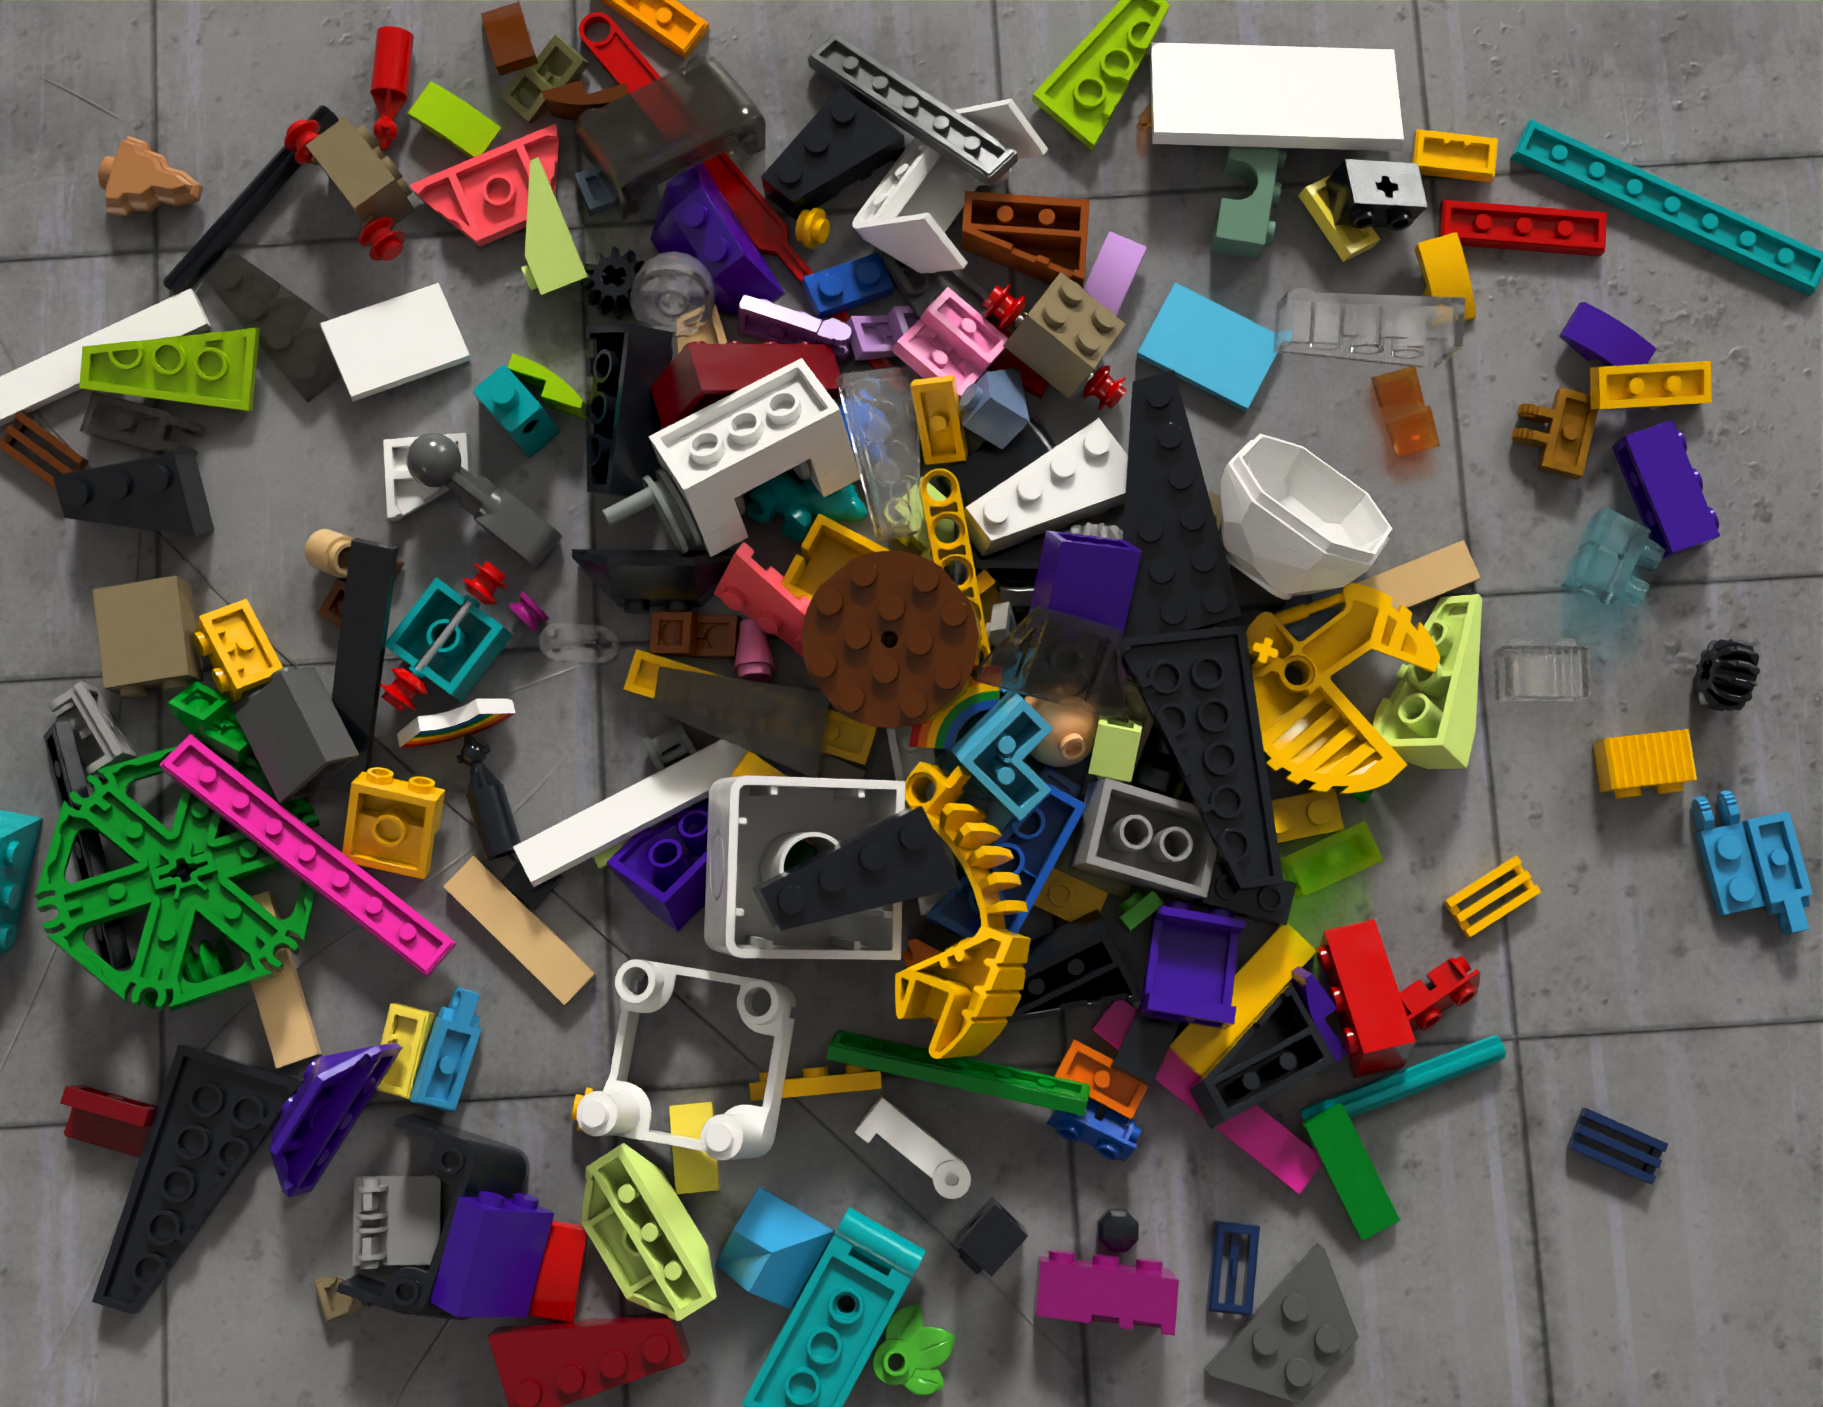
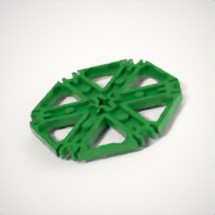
M204 742L202 743L211 750V747L209 745H207ZM178 746L97 769L98 776L108 782L107 784L102 785L97 777L89 775L86 780L95 789L92 796L82 798L74 791L69 794L73 804L80 810L71 808L63 801L35 893V897L38 900L36 905L40 912H46L51 909L58 911L55 919L42 923L46 933H52L47 935L51 942L126 1004L127 996L131 988L134 987L131 994L134 1007L141 1006L142 998L146 993L155 992L158 994L156 1008L159 1011H164L169 1001L168 994L173 993V1000L169 1006L171 1012L273 978V972L265 969L262 965L265 961L268 962V965L273 970L281 972L284 967L275 958V953L281 948H287L295 955L300 952L296 941L288 936L292 935L300 939L305 945L317 897V892L301 881L294 912L290 917L278 920L233 882L283 865L240 831L219 837L224 819L184 787L171 831L127 796V789L133 782L165 773L161 770L159 764ZM224 755L220 757L279 803L260 764L248 755L239 764L233 763V760ZM302 798L279 803L295 817L301 819L300 821L309 828L320 825L318 816L313 815L315 814L314 808ZM88 829L100 833L136 863L72 884L68 883L65 879V872L75 839L80 832ZM186 863L189 869L197 868L196 871L190 873V881L182 882L180 877L172 878V875L178 873V866L180 864ZM149 909L135 962L130 970H115L85 945L84 936L91 927ZM199 915L244 953L245 961L235 971L199 983H190L183 978V968L197 916Z

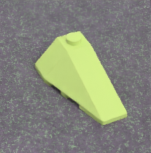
M1479 594L1440 597L1424 625L1440 655L1436 671L1430 673L1412 664H1402L1396 674L1400 680L1389 699L1383 697L1376 709L1372 726L1405 762L1427 769H1467L1476 731L1482 597Z

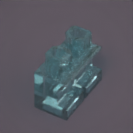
M1604 507L1591 517L1577 548L1579 551L1575 553L1561 586L1574 592L1581 590L1596 596L1606 605L1617 600L1624 604L1637 606L1644 601L1650 584L1631 575L1635 565L1652 572L1660 564L1666 549L1648 538L1650 529Z

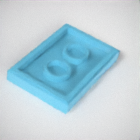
M1175 282L1140 346L1136 357L1165 372L1174 370L1177 378L1246 413L1285 338Z

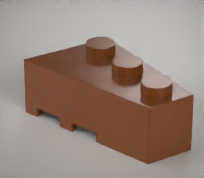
M965 191L961 249L1048 284H1051L1059 273L1062 272L1083 288L1090 200Z

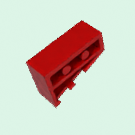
M1375 919L1325 930L1320 947H1316V955L1321 971L1323 973L1327 972L1330 983L1329 996L1337 1007L1334 1011L1339 1018L1342 1037L1348 1052L1354 1079L1404 1067L1416 1041Z

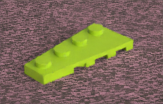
M1120 0L1033 93L1032 101L1093 152L1145 57L1151 42H1153L1169 12L1170 4L1165 0Z
M260 328L82 346L79 388L253 411Z

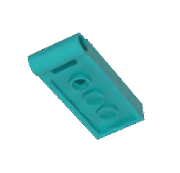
M848 1207L741 1405L745 1407H843L921 1263L926 1250ZM845 1295L851 1296L855 1301V1306L852 1309L845 1310L839 1305V1299Z

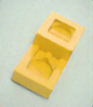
M1457 232L1417 243L1414 251L1426 284L1423 294L1435 330L1475 319L1477 316L1472 285Z

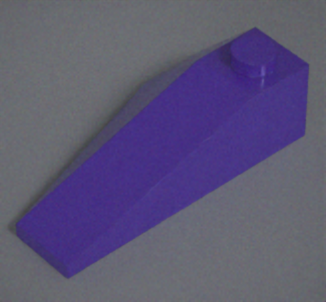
M709 797L688 810L684 809L674 814L673 819L653 830L649 827L637 833L606 862L614 874L651 913L678 932L705 905Z

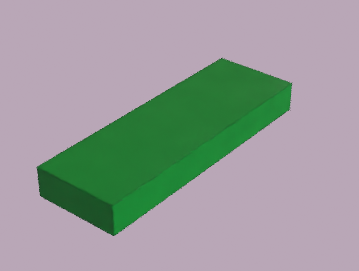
M1337 1103L1302 1122L1301 1124L1357 1236L1363 1241L1399 1222L1400 1219L1345 1107L1341 1103Z

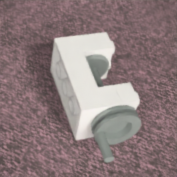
M800 358L649 436L661 468L655 471L657 480L653 481L648 475L643 477L642 482L645 489L602 510L609 525L612 526L653 505L668 535L682 555L688 552L687 543L691 542L696 548L703 544L710 557L748 538L740 516L746 509L742 497L743 493L792 468L800 479L804 481L810 479L824 498L860 479V474L840 408L804 360Z

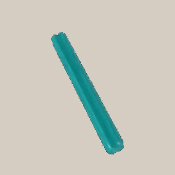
M1497 1035L1489 1036L1306 1106L1300 1110L1301 1119L1304 1122L1337 1103H1341L1345 1107L1349 1118L1355 1117L1501 1061L1506 1057L1504 1044Z

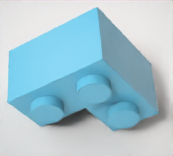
M1013 688L950 749L958 760L1020 821L1052 790L1023 759L1053 728Z

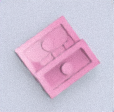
M947 287L925 309L920 319L895 343L891 351L924 379L955 375L958 398L960 400L965 389L969 385L975 384L1006 349L1003 345L1009 338Z

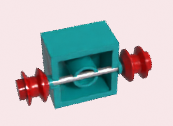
M488 561L482 567L474 562L473 565L477 574L473 579L463 577L461 579L464 590L471 596L466 594L463 597L436 577L386 641L388 649L411 665L409 667V670L412 671L411 673L405 668H392L395 680L391 685L380 683V686L386 690L381 698L400 712H403L407 706L415 711L416 708L412 702L415 695L428 694L425 683L418 679V677L422 679L425 677L429 678L450 695L463 702L513 637V634L504 626L479 609L481 604L477 601L484 605H497L493 594L498 588L509 589L503 583L507 575Z

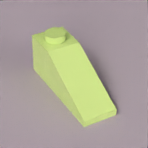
M537 157L530 160L524 255L528 265L521 268L530 290L538 288L540 294L545 296L580 282L583 278L588 277L542 163Z

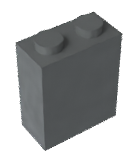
M287 666L274 672L270 676L271 681L263 689L252 693L247 698L248 703L235 714L279 803L313 796L359 756L315 667L295 669L294 666Z

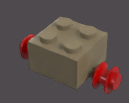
M347 116L322 134H319L320 124L315 120H299L294 122L286 132L284 139L286 149L290 151L297 150L295 160L298 164L313 163L314 165L321 166L329 179L363 221V229L359 235L358 242L363 247L372 246L369 252L372 260L390 261L397 257L403 250L405 234L402 231L392 232L394 225L414 212L415 209L407 198L413 192L388 156L385 157L379 149V145L364 125L356 129Z
M1062 272L1059 273L1028 314L1024 311L1020 315L1025 308L1024 295L1014 299L1009 295L1010 284L1004 290L997 285L982 304L988 310L983 317L995 315L999 319V330L1010 327L1016 321L1014 324L1016 327L1015 331L1003 346L1067 398L1075 392L1082 382L1088 380L1084 386L1083 398L1086 399L1094 395L1100 400L1099 411L1105 405L1112 409L1127 391L1122 386L1126 378L1122 377L1114 380L1109 376L1110 365L1099 367L1094 374L1093 372L1126 324L1116 317L1110 309L1100 304L1085 292L1078 283L1069 279Z

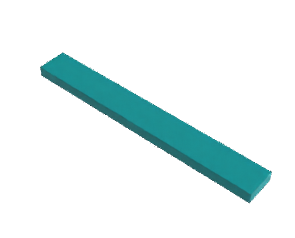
M1532 119L1526 124L1510 158L1519 164L1807 296L1812 295L1816 291L1823 276V252Z

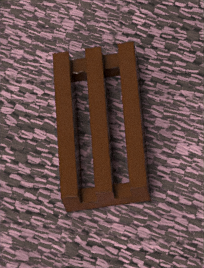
M20 411L14 417L17 419L16 423L13 426L9 424L4 430L7 434L3 439L0 438L1 450L55 489L53 476L15 449L13 444L16 441L22 443L63 474L82 470L89 463L87 459ZM28 427L75 461V463L69 468L23 434L24 430Z

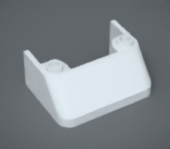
M1012 99L954 110L1017 151L1018 159L1041 156L1048 150ZM914 137L855 216L852 226L863 240L918 273L964 269L968 262L945 232L964 207L965 191H975L978 186L986 184ZM1011 168L993 185L1003 182L1010 175Z

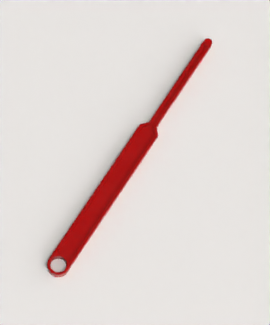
M594 12L585 16L579 25V34L584 46L617 85L626 84L633 104L687 167L696 159H700L759 253L777 256L801 285L803 277L814 273L789 245V229L785 222L608 15L601 12ZM598 22L607 24L611 30L605 40L593 42L586 38V31L590 25ZM843 311L828 316V318H834L846 324L850 315ZM886 358L865 360L894 396L901 398L907 394L906 381Z

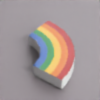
M1002 665L978 666L974 679L963 696L931 722L912 727L909 747L951 749L956 743L958 732L968 719L982 711L991 710L1000 701Z
M475 699L451 711L417 716L397 734L400 748L433 745L462 738L467 733L475 734L491 728L516 713L513 700Z

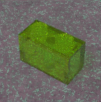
M1363 821L1280 858L1287 881L1297 883L1294 895L1295 898H1300L1384 861L1366 822Z

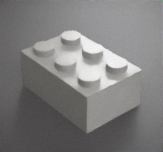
M1108 778L1088 784L1084 800L1087 806L1080 817L1069 867L1186 901L1207 898L1217 849L1194 804Z

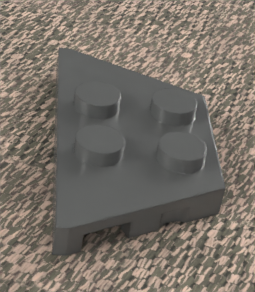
M1316 1243L1209 1362L1204 1368L1206 1372L1212 1377L1299 1404L1358 1339V1334L1325 1249L1320 1244Z

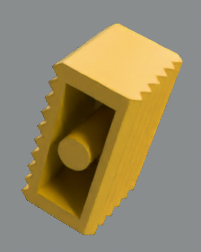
M1689 729L1604 738L1593 742L1592 748L1596 759L1595 765L1597 767L1598 783L1600 784L1599 790L1601 793L1614 791L1615 799L1642 796L1641 788L1657 787L1658 794L1684 791L1685 783L1697 780Z

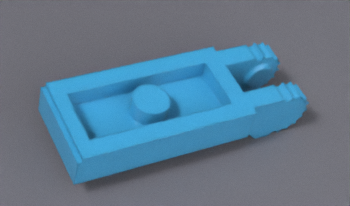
M1731 790L1718 793L1717 802L1723 826L1714 828V816L1705 796L1693 798L1691 807L1698 830L1695 835L1718 916L1766 906L1742 822L1739 823V807Z

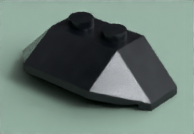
M572 549V558L619 607H624V612L644 614L649 613L650 607H666V612L691 611L692 607H703L715 596L713 593L737 550H723L710 557L707 550H688L687 553L682 555L679 550Z

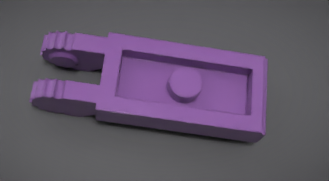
M745 294L739 303V333L767 342L775 341L778 344H797L805 341L812 342L813 344H831L835 359L838 362L844 361V359L847 360V356L850 355L851 346H849V341L852 340L853 331H851L849 324H845V322L841 323L840 320L834 318L822 322L821 319L812 317L808 313L793 311L775 305L766 299H757Z

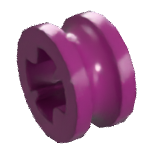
M522 592L519 595L520 601L516 604L510 603L508 607L536 633L539 630L538 623L540 621L547 622L550 617Z

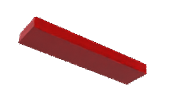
M1443 200L1439 207L1438 237L1457 232L1461 246L1601 257L1606 248L1607 212Z

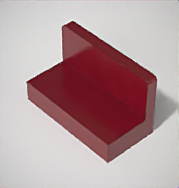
M86 1085L66 1086L60 1104L72 1107L64 1131L66 1137L139 1158L142 1155L158 1107Z

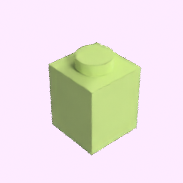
M1100 713L1088 774L1097 775L1096 778L1098 780L1108 778L1121 783L1122 780L1131 782L1143 722Z

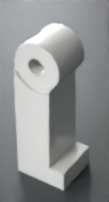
M883 1095L879 1097L854 1129V1132L867 1143L871 1141L876 1133L930 1176L935 1190L941 1196L947 1199H956L962 1197L968 1191L971 1185V1176L964 1162Z

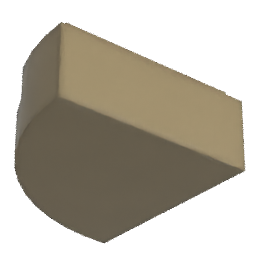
M326 1276L313 1280L326 1323L369 1308L372 1304L336 1292L339 1283L347 1278Z

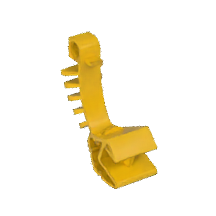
M919 762L905 781V800L909 806L923 807L933 829L949 846L963 866L976 897L980 911L981 927L973 938L968 937L958 944L947 947L945 952L895 974L896 1016L898 1019L934 1018L939 1020L929 1046V1054L934 1059L977 1056L1001 1033L1008 1023L1007 1016L1013 1015L1021 999L1019 991L1024 988L1026 973L1022 964L1027 963L1031 938L1007 930L1005 928L1004 915L1026 913L1028 910L1024 901H1001L999 891L1021 885L1019 875L1011 872H994L990 874L988 870L1014 859L1009 849L999 846H985L1002 837L999 829L987 823H981L988 817L982 809L969 804L955 803L964 793L962 787L971 778L969 770L964 766L958 765L949 776L938 765ZM933 782L935 787L934 795L928 801L926 789Z

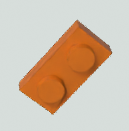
M1072 1039L1054 1077L1089 1084L1091 1086L1089 1097L1132 1119L1148 1086L1110 1067L1113 1061L1111 1058Z

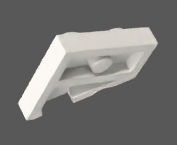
M467 433L444 434L459 448L462 459L461 466L472 474L469 435ZM418 437L383 440L387 518L390 521L402 519L450 490L446 486H424L417 482L409 473L406 455L410 445Z

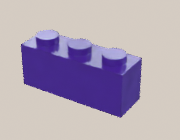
M1673 420L1626 435L1612 446L1658 561L1704 546L1720 537L1718 517L1715 511L1708 507L1702 493V478L1699 472L1692 468L1686 454L1687 443L1681 431L1676 430Z

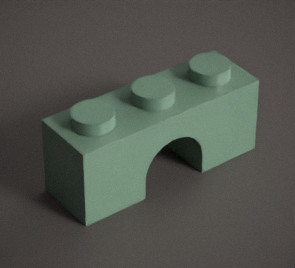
M1227 146L1222 175L1242 179L1249 186L1252 195L1242 200L1221 199L1216 212L1211 252L1259 259L1264 246L1272 245L1276 222L1269 221L1271 207L1277 208L1282 183L1275 182L1277 169H1283L1287 148Z

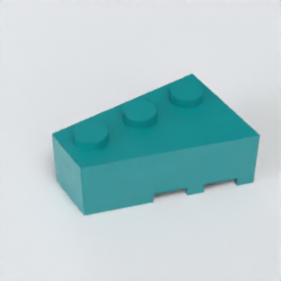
M0 810V956L11 950L17 938V923L43 820L41 817Z

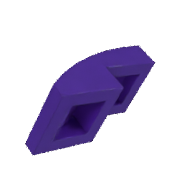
M1586 302L1578 304L1559 335L1563 341L1587 361L1598 359L1605 366L1648 364L1657 349L1619 320Z
M1297 966L1291 971L1292 985L1334 1059L1338 1062L1348 1052L1324 1020L1337 1007L1314 975Z

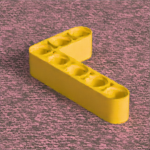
M936 468L929 471L919 484V497L931 561L943 569L951 561H958L965 567L966 577L957 586L974 605L979 618L982 635L980 650L982 660L979 666L990 665V647L959 483L951 471ZM933 477H942L949 482L950 494L943 501H936L928 495L927 484ZM941 519H950L958 527L957 538L952 543L940 542L935 535L936 524Z

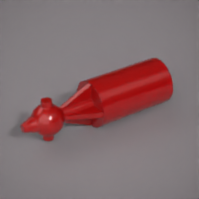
M384 26L377 29L370 90L380 117L373 125V134L378 140L380 150L382 151L387 150L390 142L398 134L397 125L393 120L408 99L414 41L412 33L394 26Z

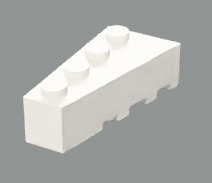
M1098 418L968 505L964 510L969 539L984 557L1031 540L1034 536L1045 533L1046 530L1056 531L1083 518L1095 517L1106 513L1108 509L1122 504L1125 506L1128 455L1100 418Z

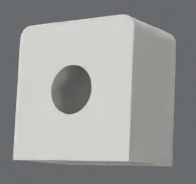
M738 776L721 778L715 781L709 790L704 925L706 944L714 951L738 958L901 960L902 902L780 931L772 929L752 888L784 872L786 855L790 848L802 839L807 840L815 847L819 854L904 810L905 781L777 776Z

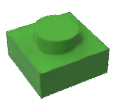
M1138 890L1119 905L1124 913L1116 918V920L1126 932H1129L1164 903L1153 890L1145 896Z

